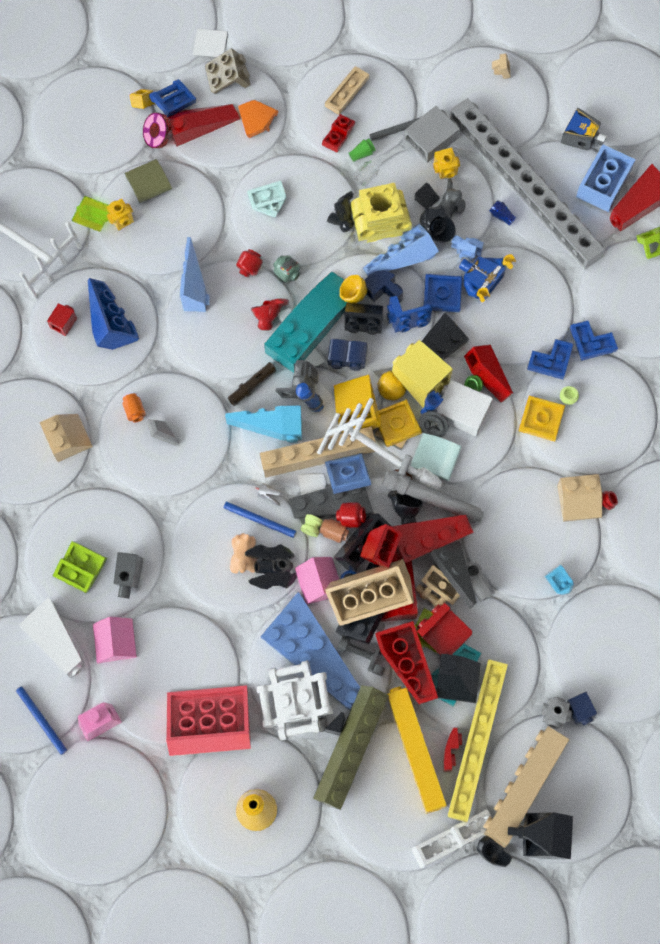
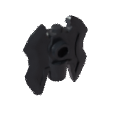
M260 544L245 552V556L260 560L255 562L254 570L256 573L264 574L248 580L251 585L266 590L272 586H281L287 589L297 579L296 573H290L291 569H293V563L289 559L294 558L295 555L282 544L275 547H266Z

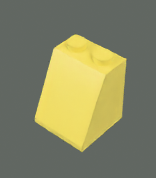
M418 340L415 344L411 343L407 347L405 354L395 358L392 372L420 406L424 408V402L428 394L432 391L441 393L444 386L449 385L453 368L422 341Z

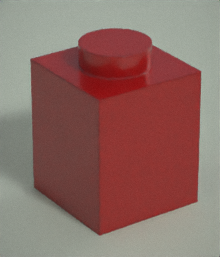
M58 303L47 320L50 329L66 336L77 320L75 310L69 305L63 306Z

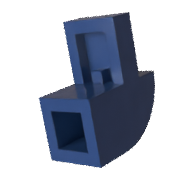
M376 271L365 279L367 286L366 295L373 302L384 293L389 297L397 296L399 303L403 300V289L395 283V275L393 273Z

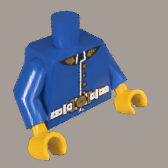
M508 254L504 258L478 257L473 264L464 259L459 268L466 272L463 283L468 296L480 299L481 302L490 297L492 291L503 279L505 267L507 266L508 269L513 268L511 262H516L514 256Z

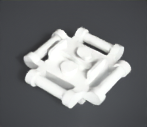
M308 660L290 667L269 669L271 685L257 687V694H260L264 721H262L263 728L278 726L280 740H286L290 736L309 732H321L319 718L333 713L325 681L327 680L326 673L312 675ZM299 672L304 673L303 678H294L279 683L278 677ZM315 682H318L322 704L321 709H319ZM273 692L277 715L275 719L271 718L268 693ZM312 720V724L289 729L286 727V725Z

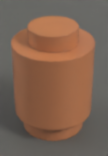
M324 519L319 533L323 534V537L341 543L342 540H347L350 530L342 526L338 521Z

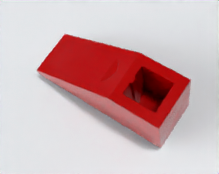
M491 344L474 346L464 355L471 373L479 376L483 385L500 402H504L513 394Z

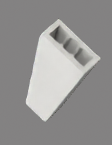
M47 598L19 626L69 678L75 677L83 670L82 667L85 663L54 603Z

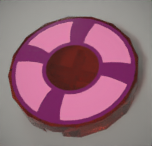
M158 112L148 115L143 125V138L147 146L157 149L166 146L170 139V136H168L169 131H171L168 117Z

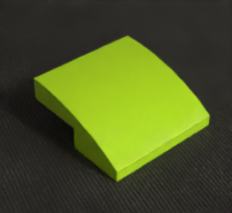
M71 541L64 558L60 559L52 576L88 593L101 572L107 557L75 541Z

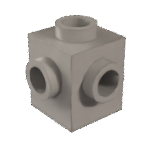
M560 697L550 698L547 703H543L541 715H544L542 722L554 728L563 727L571 718L572 710H569L570 703H566V700ZM554 709L561 710V713L556 714Z

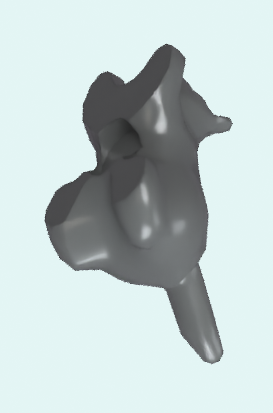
M451 178L448 179L447 190L443 194L441 203L437 207H429V209H439L443 205L445 207V214L452 218L454 212L463 213L466 207L465 200L462 199L461 190L453 188Z

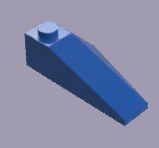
M89 278L87 281L92 333L97 347L114 350L138 341L139 336L131 320L128 321L123 315L125 313L124 309L117 306L114 301L116 298L106 283Z

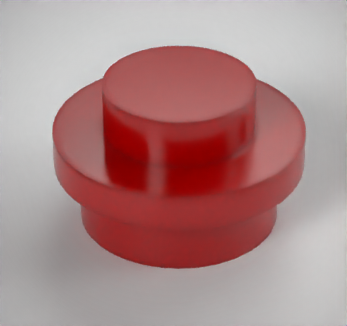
M613 491L602 492V506L608 510L614 509L618 504L616 494Z

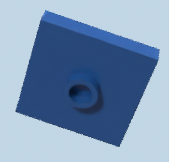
M426 274L423 306L431 305L432 311L460 312L462 276Z

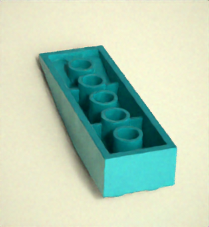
M331 271L299 302L265 342V354L294 373L296 361L305 360L345 313L346 303L348 302L340 298V286L344 279Z

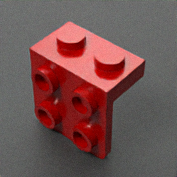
M446 603L442 606L438 604L431 611L433 615L428 620L424 618L418 624L419 630L417 633L440 656L441 654L452 655L472 635V630L451 611V608Z

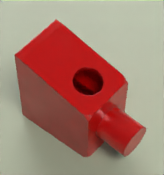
M387 524L371 530L362 547L361 557L375 565L389 568L403 533Z

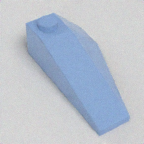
M419 223L400 236V242L395 245L391 244L388 247L387 253L375 257L363 267V270L367 276L376 271L395 270L430 260L439 250L429 233Z
M187 237L186 261L183 262L184 274L181 276L180 286L181 302L184 311L206 312V305L210 304V294L206 292L191 237Z

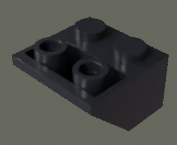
M346 303L344 313L345 331L350 333L367 332L371 335L382 332L383 305Z

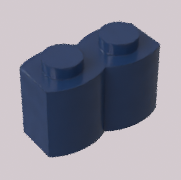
M330 339L328 365L334 369H341L342 367H349L353 371L365 369L367 343Z

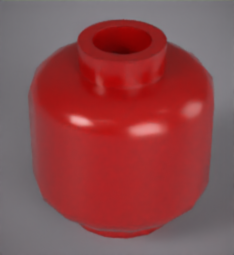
M248 249V251L241 253L236 266L240 269L239 273L245 277H249V275L256 276L263 264V260L259 253Z
M358 502L343 503L340 506V510L336 511V519L346 528H358L366 520L365 507H362Z

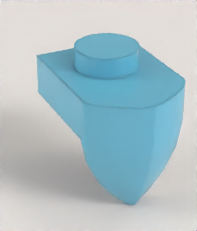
M562 565L557 566L544 576L557 594H569L574 587V582Z

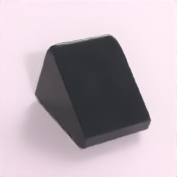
M426 182L415 193L414 200L427 210L440 197L430 184Z
M341 712L325 728V732L340 736L345 714Z

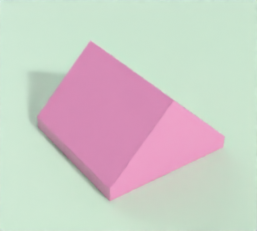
M313 557L295 568L307 605L329 599L325 589L330 582L339 580L332 557Z
M108 617L93 624L97 664L137 658L132 618Z

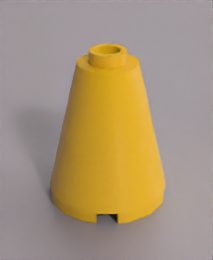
M252 789L244 793L238 800L236 815L241 825L246 829L262 831L275 821L277 804L273 796L267 791ZM257 804L255 809H251L253 805Z

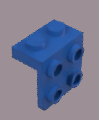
M393 296L390 297L389 305H387L388 313H386L388 323L392 324L395 333H403L414 327L421 328L428 325L431 320L432 306L425 305L403 312L398 297Z

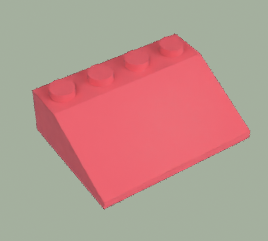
M247 685L167 692L166 742L169 756L251 749Z

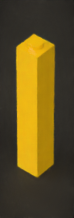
M395 687L387 694L389 695L388 702L425 813L429 814L444 809L447 805L407 688Z

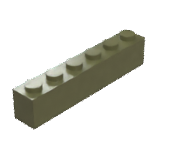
M361 685L313 799L329 807L341 810L389 695L374 687Z

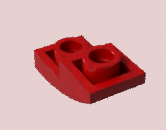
M340 114L333 122L330 132L322 140V146L338 152L352 131L355 121Z
M458 728L452 729L446 743L443 757V772H451L452 767L456 766L455 754H451V751H458L459 745H462V733H458Z

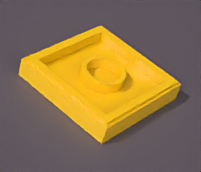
M529 395L518 431L555 442L565 405Z
M407 399L378 410L382 425L378 429L386 447L422 434Z

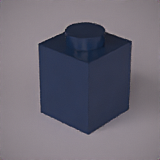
M587 692L567 700L566 703H570L569 710H572L571 716L576 725L582 723L585 726L594 721L593 717L597 715V712Z

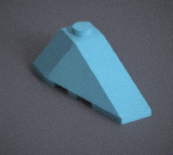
M277 406L274 411H266L265 408H262L256 413L241 411L225 414L226 422L229 425L289 443L302 441L301 406Z

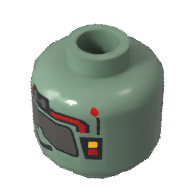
M281 255L273 264L274 273L284 282L295 281L301 274L299 272L300 264L290 255Z

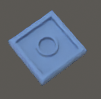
M362 453L325 462L334 494L371 485Z

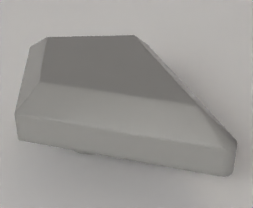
M147 420L152 437L174 446L179 444L165 421Z

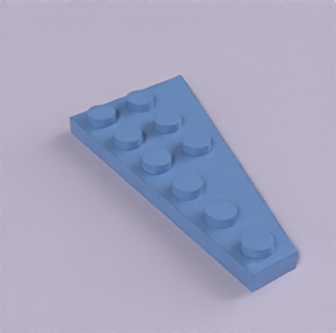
M298 592L260 637L293 665H298L308 660L312 675L325 672L327 675V680H325L327 692L347 709L351 710L360 687Z

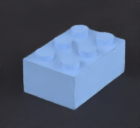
M602 145L581 182L576 197L609 212L629 177L636 159Z

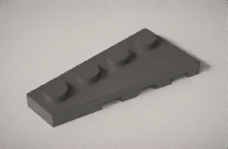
M331 486L289 499L294 519L305 518L307 514L318 518L320 516L336 517V511L340 510V506L343 503L358 502L362 507H365L367 515L373 514L365 487L334 494Z

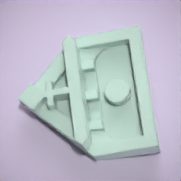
M281 181L247 191L252 209L276 218L287 198Z

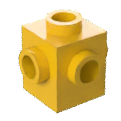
M452 147L435 152L433 168L435 173L439 174L440 179L452 178L457 175L460 161L458 156L455 157Z
M122 198L111 202L106 207L108 211L106 217L111 225L114 224L118 231L134 222L131 214L133 209L129 203L125 204Z

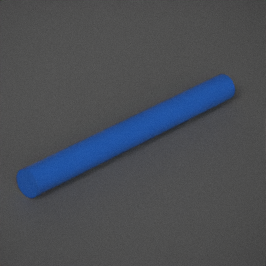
M227 501L224 504L223 508L292 538L296 535V530Z
M23 686L19 687L16 690L17 694L60 755L66 753V747Z

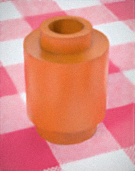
M136 393L124 396L122 405L128 420L134 423L142 421L146 412L140 397Z

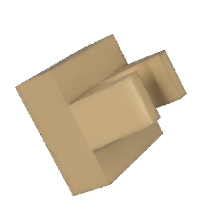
M506 53L499 54L500 59L492 62L494 74L502 75L504 79L511 78L508 56Z

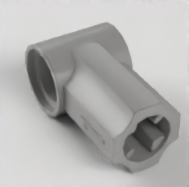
M469 562L467 568L476 571V576H470L472 587L478 600L482 602L494 595L495 591L482 573L481 566L477 562Z

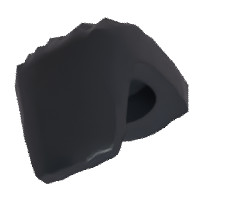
M484 836L479 840L476 849L487 862L500 867H506L510 864L512 857L501 849L494 840L488 836Z

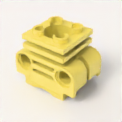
M395 183L359 190V198L352 200L350 203L358 241L367 240V243L384 238L402 236L403 232L412 229L403 191L397 190Z

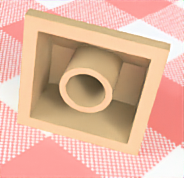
M78 414L55 415L39 422L57 462L93 447Z
M599 474L560 478L557 487L563 522L602 518V490Z

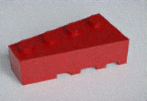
M466 515L391 526L403 533L394 556L396 561L403 559L404 563L474 533Z

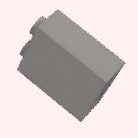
M435 106L404 130V140L428 163L434 158L435 152L446 149L459 138L460 128L455 121L448 118L444 110H440Z

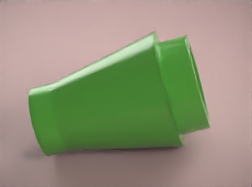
M368 138L367 140L363 139L348 154L352 161L355 162L356 160L373 155L376 149Z

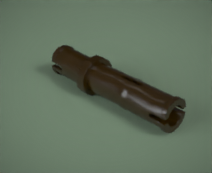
M268 362L244 384L241 383L239 388L227 397L228 401L233 406H236L246 396L249 397L255 388L276 372L275 366Z

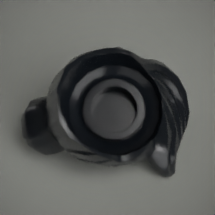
M349 191L334 203V211L331 212L326 221L333 225H338L342 232H347L354 227V222L351 220L350 200L354 197L352 191Z
M443 205L439 209L424 210L421 214L420 224L429 233L432 240L445 243L455 236V224L445 214V207Z
M397 490L389 492L388 498L391 499L395 512L401 517V524L416 523L415 517L420 512L423 502L407 494H399Z

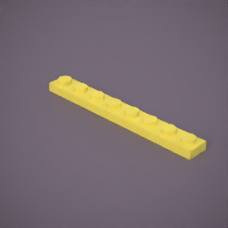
M488 659L447 816L449 818L468 823L508 664Z

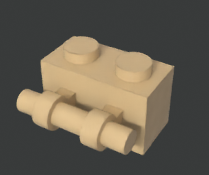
M436 564L432 565L421 580L427 585L426 589L420 584L415 589L420 594V597L431 602L434 608L438 604L442 606L446 601L453 605L460 597ZM432 590L441 596L440 600L431 593Z

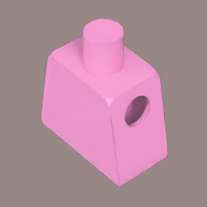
M105 702L78 716V724L87 741L122 723L114 706Z

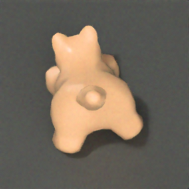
M242 533L232 539L234 550L230 560V570L232 573L237 574L239 571L244 573L246 570L252 573L255 572L254 564L257 559L245 556V552L256 545V539L253 536Z

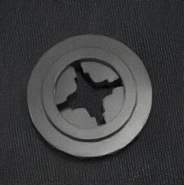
M428 410L419 418V427L423 433L442 437L449 428L448 420L444 418V414L437 413V410L434 412ZM437 421V425L430 427L432 422Z

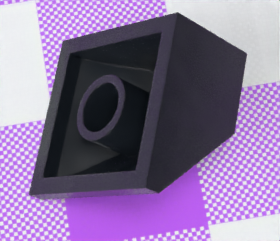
M441 654L436 691L438 698L476 704L481 663L463 656Z

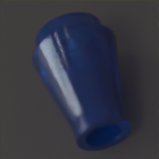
M499 200L489 210L492 213L491 216L509 226L516 219L505 203Z

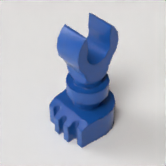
M436 391L428 394L424 402V408L420 413L423 414L428 410L433 411L437 409L444 400L443 398L441 399L442 395H438L439 393H435Z

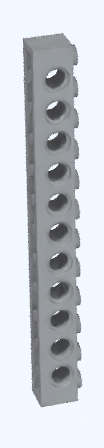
M467 98L453 107L450 119L458 124L462 133L580 265L587 269L601 259L605 250L603 244L592 236L591 231L581 224L578 216L572 214L567 204L562 202L557 197L556 192L546 185L545 180L534 172V168L525 162L520 152L515 151L510 141L505 139L499 129L490 123L489 118L479 111L478 106Z

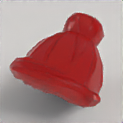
M281 298L264 301L261 306L251 308L253 315L259 320L258 328L263 331L271 330L273 328L272 321L278 316L283 306L289 305V300Z

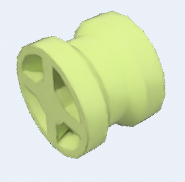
M307 514L305 524L301 526L300 530L307 535L318 537L319 528L323 520Z

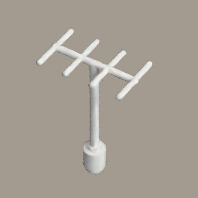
M0 222V231L36 254L35 259L40 269L28 281L24 272L19 273L33 298H37V294L32 285L43 273L49 282L52 281L47 268L58 256L64 266L67 265L62 252L74 240L77 248L82 249L77 234L69 222H66L65 225L71 235L60 247H58L54 238L50 239L56 251L52 256Z
M369 398L360 418H357L362 404L358 403L350 421L345 423L351 412V409L347 408L339 426L334 428L340 417V414L336 413L317 451L318 454H322L330 436L334 435L328 446V449L332 450L341 431H344L339 442L340 446L344 445L348 434H350L351 441L359 440L398 467L403 462L402 459L359 432L374 401L372 398ZM409 465L407 473L412 475L413 481L435 490L440 489L442 481L439 480L437 475L425 467L415 469Z

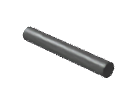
M419 118L369 134L370 139L373 141L404 131Z

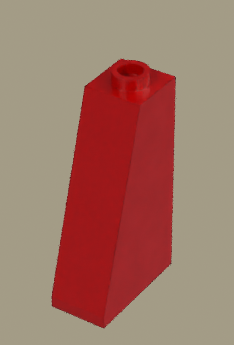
M653 164L646 169L612 210L610 216L611 224L617 227L620 232L660 207V172Z

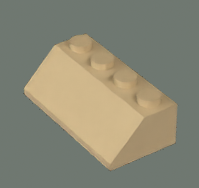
M403 559L392 562L389 568L379 566L330 582L325 589L339 626L414 603L411 579Z

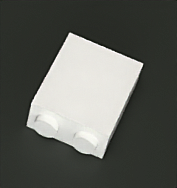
M451 380L449 385H445L441 392L444 399L443 402L433 411L437 410V413L444 414V418L448 420V425L476 437L493 398Z

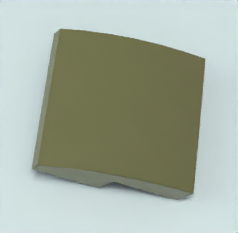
M157 159L124 173L139 203L172 189Z

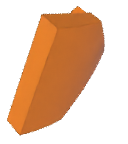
M256 100L238 106L246 135L249 138L265 130L269 132V126L274 116L276 117L278 114V110Z

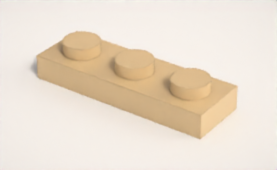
M355 66L327 99L325 107L340 115L368 81L369 74Z

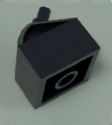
M555 812L526 813L524 826L508 827V835L519 836L520 839H523V856L538 859H571L573 816Z

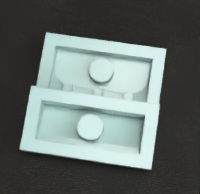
M423 433L411 466L415 469L425 467L437 475L439 479L449 481L462 447L446 439Z

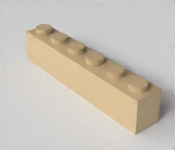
M372 427L360 429L359 432L375 442ZM342 433L339 435L332 450L328 449L333 436H330L322 454H318L317 451L324 438L261 452L260 459L264 476L267 478L322 465L326 461L360 453L362 455L369 454L375 451L357 439L354 442L351 441L350 434H348L344 445L340 446L339 442L343 435Z
M549 726L545 731L540 730L535 738L538 743L535 748L530 747L525 755L528 760L525 765L520 764L515 772V775L518 777L514 783L509 782L504 790L507 793L504 800L499 799L494 807V810L497 811L493 818L489 816L483 826L486 829L484 835L490 837L504 848L513 837L508 835V827H518L569 741L567 737Z

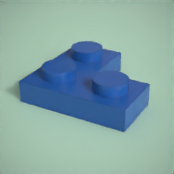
M589 320L570 326L581 361L617 352L618 347L612 332L594 337Z
M555 339L551 355L532 350L527 370L563 380L573 344Z

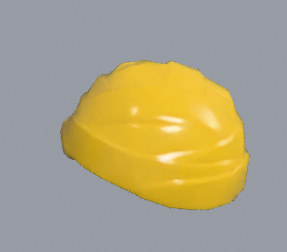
M359 275L347 277L340 286V298L348 303L361 302L367 294L365 280Z
M392 370L383 373L377 383L379 394L387 400L395 401L401 399L407 391L393 374Z

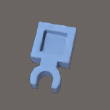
M456 235L453 237L452 248L457 249L459 241H469L474 243V246H477L475 256H481L484 242L476 238L470 239L466 237L465 240Z
M459 241L457 254H460V258L466 257L469 261H472L475 258L477 246H474V243L469 241Z

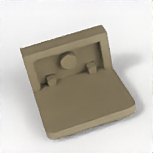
M231 48L205 65L210 91L213 94L218 93L234 82L244 88L251 85L249 80L250 74L246 68V59L243 54H239Z

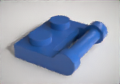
M179 79L173 81V84L149 94L150 100L156 103L167 117L196 103L195 96ZM177 90L176 92H174V93H172V94H170V95L164 97L163 99L161 98V97H163V96H165V95H167V94H169V93H171V92Z

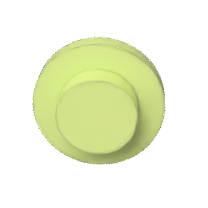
M572 386L564 387L560 392L561 401L567 405L576 403L579 398L578 391Z

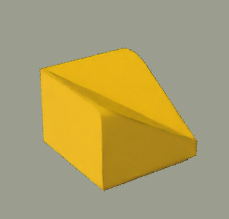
M140 89L129 95L131 106L145 109L154 105L155 103L149 98V94L153 91Z

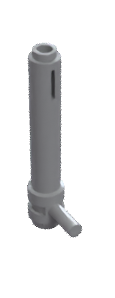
M405 455L398 472L394 470L386 472L382 484L389 490L395 489L399 494H407L457 516L466 515L468 520L474 523L476 521L480 522L484 512L481 511V508L413 481L409 476L405 475L413 458L410 455Z

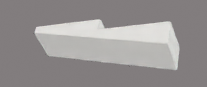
M488 809L469 818L468 823L461 822L412 848L411 850L420 868L484 836L486 829L483 826L488 817H491Z

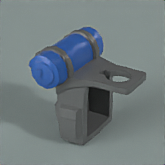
M297 360L292 387L276 388L275 391L282 398L300 399L312 412H320L324 408L323 400L315 393V386L319 381L318 371L310 362Z

